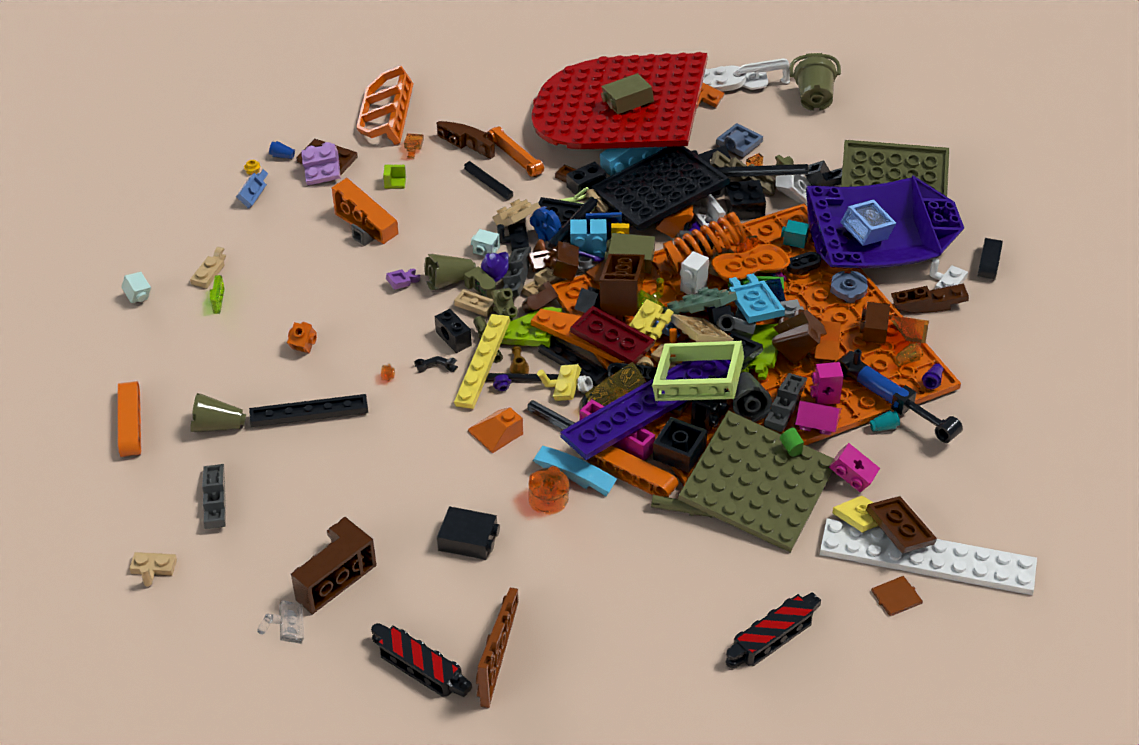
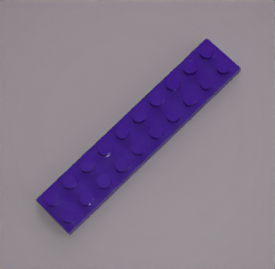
M683 361L668 370L666 380L707 379L710 375L718 378H727L731 361ZM653 378L562 430L560 437L581 457L588 460L688 400L655 401L652 387Z

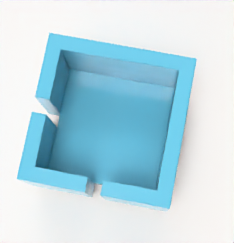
M586 219L570 220L571 245L579 247V251L601 258L605 257V252L607 251L606 219H590V234H587Z

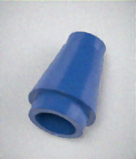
M273 141L269 148V154L272 157L293 159L295 149L279 141Z

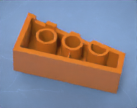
M348 178L331 187L335 215L351 225L355 224L382 244H385L399 234L397 220Z

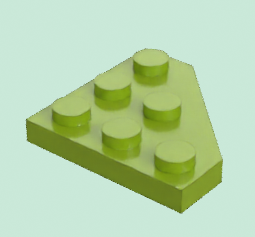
M543 307V308H541V309H545V310H551V311H556V312H562V308H554V307ZM538 309L510 321L501 344L537 347L542 344L545 347H549L551 338L554 335L531 326V319L540 310Z

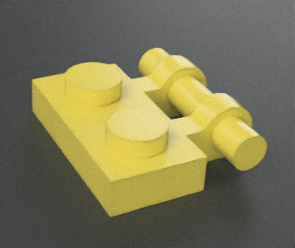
M646 299L629 326L645 335L649 334V337L656 341L661 337L664 327L670 323L674 312L667 309L664 314H661L663 307ZM659 321L656 327H653L655 322Z

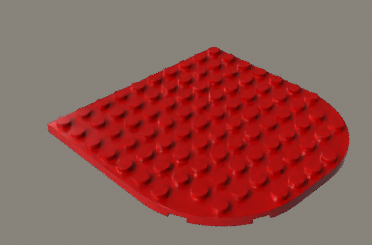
M683 52L679 54L665 53L662 55L648 54L643 56H601L597 59L566 66L563 70L549 78L538 93L531 114L535 132L540 138L556 146L563 144L567 145V148L688 146L708 61V53L695 52L687 54ZM638 73L652 86L654 102L617 114L613 109H610L606 102H603L601 93H603L602 86Z

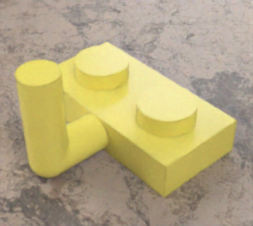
M578 364L562 365L556 380H550L542 369L537 372V375L545 387H555L553 394L555 401L573 400L581 368Z

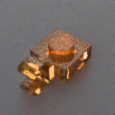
M407 133L404 148L408 151V159L415 158L416 149L421 150L424 141L423 134Z

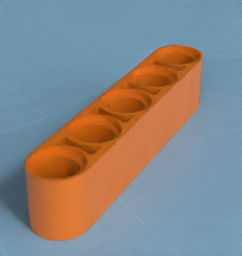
M138 381L118 383V449L120 457L141 454V403Z
M612 445L586 460L608 474L651 495L669 497L679 484L677 478L671 473Z

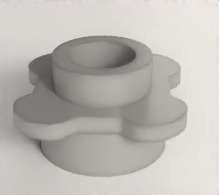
M585 256L579 257L578 270L588 271L594 267L592 259Z

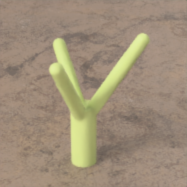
M584 188L574 197L560 200L581 203L578 200L586 198L584 193L589 188Z

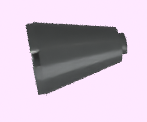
M742 372L740 373L735 398L733 399V410L735 414L757 422L765 418L771 411L772 399L766 389L751 373Z

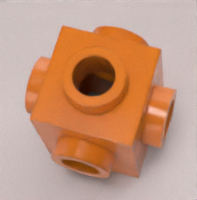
M294 322L293 327L290 328L287 344L293 350L310 353L312 345L316 343L317 332L309 323L301 322L300 324Z

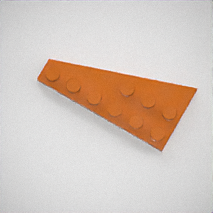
M540 309L531 319V326L614 363H625L570 332V327L581 317L579 315Z

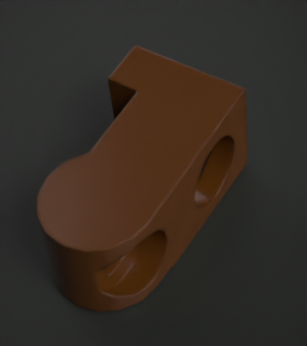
M549 281L537 289L539 291L538 294H532L523 301L522 308L526 313L529 314L543 308L559 296Z

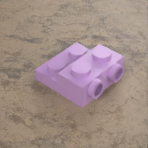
M325 142L320 147L308 146L306 150H301L307 185L341 179L338 150L335 144Z

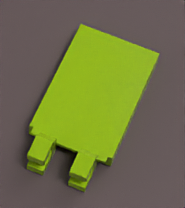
M778 324L755 325L751 340L762 344L763 352L752 359L745 369H741V373H750V369H755V372L759 373L758 380H766L768 368H774L778 355V350L772 344L773 337L778 335L773 327Z

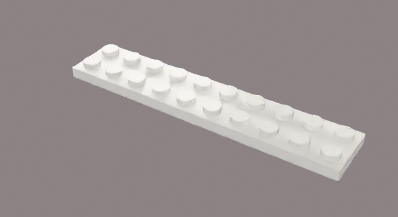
M828 518L820 549V555L1032 596L1034 592L1037 557L937 539L935 545L902 554L881 528L874 527L862 533L847 522Z

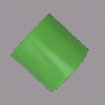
M793 427L783 432L779 439L790 456L802 454L804 441L797 430Z

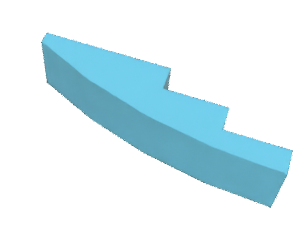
M542 446L533 459V462L567 483L570 479L584 489L590 486L604 496L608 495L617 478L580 458L546 446Z

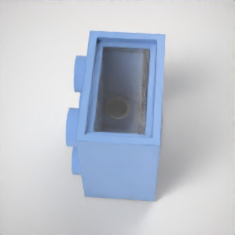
M875 200L849 206L841 220V224L862 246L888 239L896 225V222Z

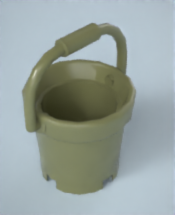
M807 53L795 58L790 63L789 74L790 77H794L799 87L801 104L804 108L810 111H814V108H819L820 111L832 104L834 82L837 75H841V66L835 57L822 53ZM800 61L799 64L795 67V70H794V73H793L794 64H795L796 62Z

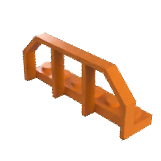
M402 66L383 72L366 88L356 126L360 134L375 138L386 133L388 139L392 140L394 145L401 143L414 84ZM399 76L397 85L374 93L387 80ZM395 95L393 103L369 111L370 104ZM391 113L389 123L370 130L365 128L366 122Z

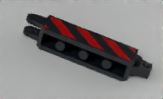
M813 592L804 597L797 594L793 598L786 599L777 609L769 611L767 616L760 621H755L744 632H739L734 638V644L727 650V667L735 669V667L737 668V666L746 663L748 666H755L812 625L813 612L821 605V599Z
M380 623L372 625V640L379 646L382 659L442 697L449 696L452 692L465 697L471 691L472 683L462 675V670L458 663L446 659L439 651L430 649L423 641L414 639L405 630L398 629L394 625L390 628Z

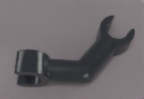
M435 356L426 360L417 359L414 361L418 373L424 372L427 367L435 364L443 365L451 372L458 368V366L454 365L457 361L455 358L446 359Z

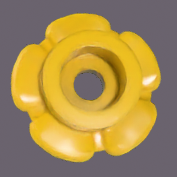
M249 160L244 165V169L249 175L259 173L261 167L260 163L256 160Z

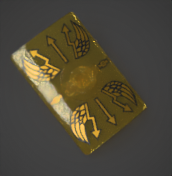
M631 362L586 392L585 396L589 401L592 399L606 406L645 384L646 380L635 364Z

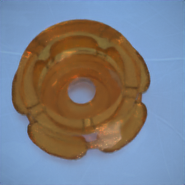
M388 363V365H382L381 380L390 382L391 379H394L395 368L391 367Z

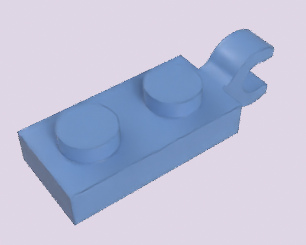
M264 169L260 173H253L236 195L248 208L254 204L267 185L263 181L268 175Z

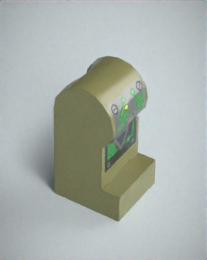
M478 266L464 274L465 286L468 289L474 288L481 296L493 299L491 292L496 289V282Z

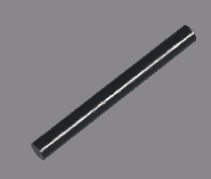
M489 373L486 381H493L496 376L505 374L508 375L511 381H541L537 374ZM559 374L546 375L550 380H556Z

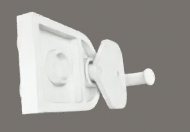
M782 58L745 64L741 67L731 65L706 69L703 83L721 92L735 90L740 87L750 90L761 89L768 85L766 72L782 69L783 77L781 82L788 84L790 83L789 61Z

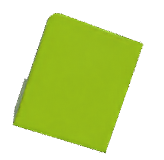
M384 165L383 179L385 189L405 188V165Z

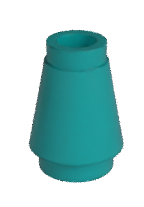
M889 410L870 420L869 424L873 432L892 430L900 426V419L896 411L891 412Z

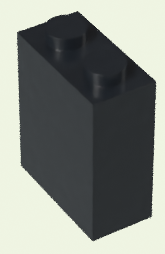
M449 506L437 536L438 551L486 560L489 552L493 551L494 537H498L500 532V524H497V515Z

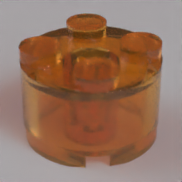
M556 466L540 469L532 473L528 483V502L531 508L536 512L541 511L549 515L561 512L569 501L568 477Z

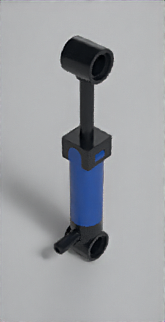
M856 349L854 352L849 351L836 361L840 362L844 377H851L891 403V409L901 416L911 409L937 426L935 428V435L941 442L949 443L963 431L962 423L956 417L949 416L945 420H940L915 403L916 391L906 385L900 387L861 361L862 351L860 349Z

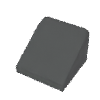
M355 224L351 225L353 239L365 246L374 240L367 232Z

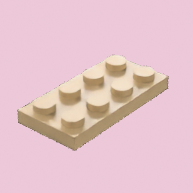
M678 314L671 316L670 322L676 328L681 329L682 333L687 334L688 338L695 340V342L733 341L732 337L706 318Z

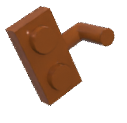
M542 239L536 243L533 253H529L527 256L533 272L541 271L546 267L552 269L550 267L552 249L547 250Z

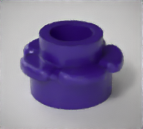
M505 374L498 375L493 379V387L498 389V391L507 390L512 383L508 375Z

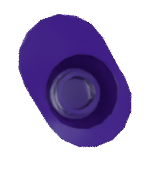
M487 253L482 260L481 269L495 282H498L507 273L509 267L508 253Z

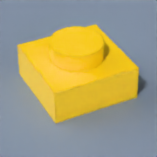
M611 223V236L612 233L629 234V223Z

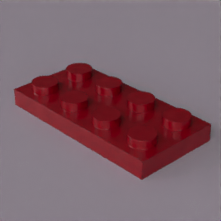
M594 306L586 311L570 327L572 334L627 364L635 365L655 344V339Z

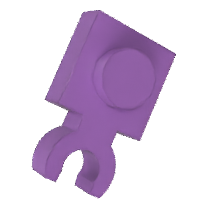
M414 268L409 269L408 272H404L402 269L386 273V280L395 290L410 286L411 282H419L421 275H415L416 269Z

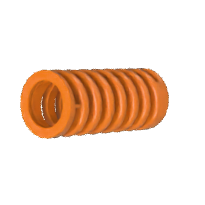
M734 212L728 213L724 217H720L717 222L711 221L709 227L702 225L700 231L694 229L691 235L685 233L682 239L676 237L674 244L672 240L663 243L664 252L676 274L680 272V266L684 261L681 248L687 257L692 253L689 243L695 252L703 255L698 239L704 246L708 257H713L706 234L711 239L718 254L722 253L715 230L721 237L725 248L729 250L731 245L725 234L724 226L735 245H739L740 242H746L747 237L738 216Z

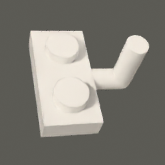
M932 259L930 276L939 280L935 289L962 284L967 278L968 271L953 265L950 266L945 274L937 272L939 259Z

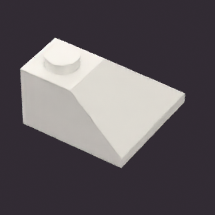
M804 175L776 176L775 185L779 192H783L787 197L801 204L804 203L807 206L806 186L812 185Z

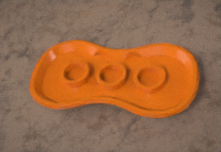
M762 244L742 253H723L717 255L711 262L718 276L729 282V278L733 277L742 281L746 279L747 274L781 272L790 264V258L780 247L772 244Z

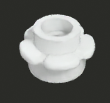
M589 376L578 377L576 387L578 391L586 394L593 389V381Z

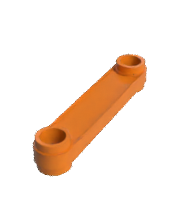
M500 126L487 131L488 140L494 142L526 169L530 177L544 172L542 161L532 157L507 136Z

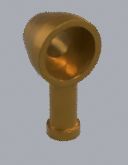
M519 346L512 348L514 359L510 366V373L528 374L529 365L525 358L521 356L522 351Z

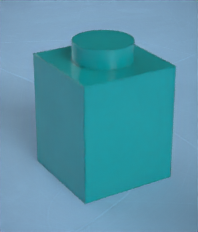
M788 220L786 227L783 226L781 237H784L783 245L804 249L808 239L809 224Z

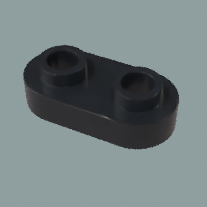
M807 252L791 257L790 264L786 267L787 271L797 275L817 269L821 265V256L816 252Z

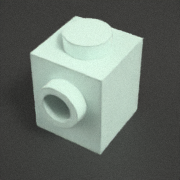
M479 229L471 239L473 253L485 256L487 253H496L500 248L499 234Z
M142 272L124 276L121 288L129 301L135 303L147 300L151 286Z

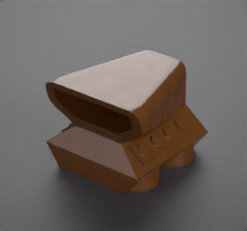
M799 309L793 313V317L779 319L778 325L773 327L778 335L773 337L772 344L790 362L796 364L820 343V337L827 333L824 325L808 310Z

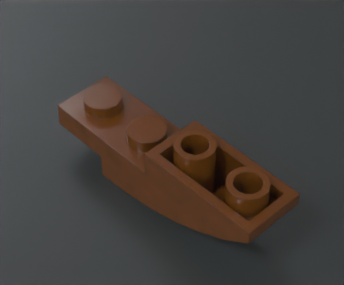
M438 121L436 123L437 136L460 149L467 146L489 159L495 157V144L487 139L486 132L455 122Z
M964 283L929 290L928 286L891 293L896 309L918 313L951 310L952 304L969 301V295Z

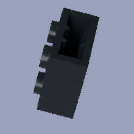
M710 375L708 378H718V377H715V376H713V375ZM727 399L692 400L691 424L706 429L708 434L713 427L715 428L718 425L721 415L726 414L728 410Z

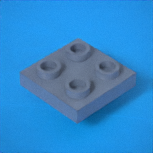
M738 123L716 139L717 145H726L727 150L741 157L747 155L763 142L762 135Z

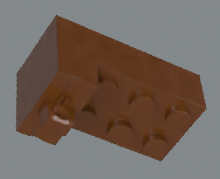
M608 254L600 277L601 311L611 316H616V319L622 322L624 321V316H635L640 309V292L645 277V255Z
M343 517L338 523L332 525L327 530V536L331 539V543L291 573L295 599L312 615L377 566L373 538L347 517Z

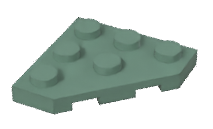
M704 287L699 289L698 293L694 295L688 294L683 296V299L680 301L669 302L667 307L663 308L662 313L664 314L667 309H670L674 312L673 314L680 315V312L694 313L703 311L705 307L715 306L716 308L737 300L736 292H731L727 289L718 290V288L709 289Z

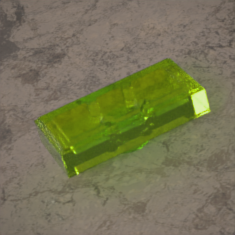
M215 275L213 289H210L213 314H220L225 291L222 275Z

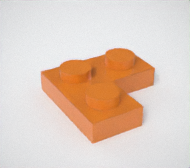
M702 83L697 108L702 101L717 108L724 93Z

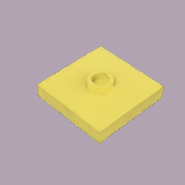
M862 495L833 507L832 513L862 533L878 526L866 512L867 505L874 502Z

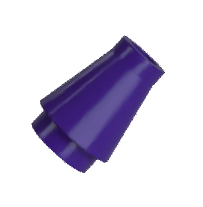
M934 364L923 375L922 381L926 388L935 389L941 385L943 367L940 364Z

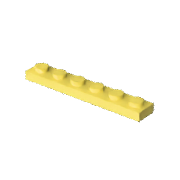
M491 314L454 403L456 407L474 409L509 326V316Z

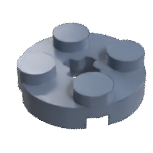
M840 271L832 277L830 292L847 303H854L866 295L868 288L867 279L856 271H851V273Z

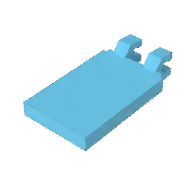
M754 273L746 275L749 282L745 285H741L736 277L729 278V282L732 285L729 286V291L736 292L737 300H734L748 323L785 316V309L765 281H758Z

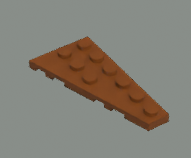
M510 587L507 595H504L502 608L492 633L488 634L486 647L478 665L476 684H479L477 697H480L481 707L490 708L519 603L517 588Z

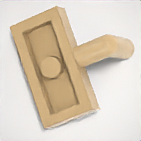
M134 552L129 569L131 574H141L144 585L149 587L152 585L154 575L173 576L177 557L176 554Z

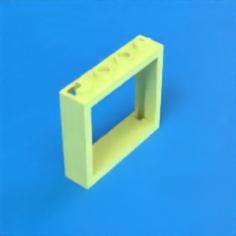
M742 341L664 344L652 384L655 401L734 399L744 360ZM731 360L727 378L666 380L670 363L673 361Z

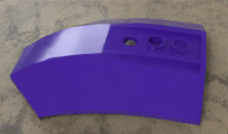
M913 175L907 179L867 186H806L810 233L816 252L830 267L883 268L919 263L940 256L964 230V225L955 202ZM875 200L896 222V225L888 239L862 246L841 224V220L849 206Z

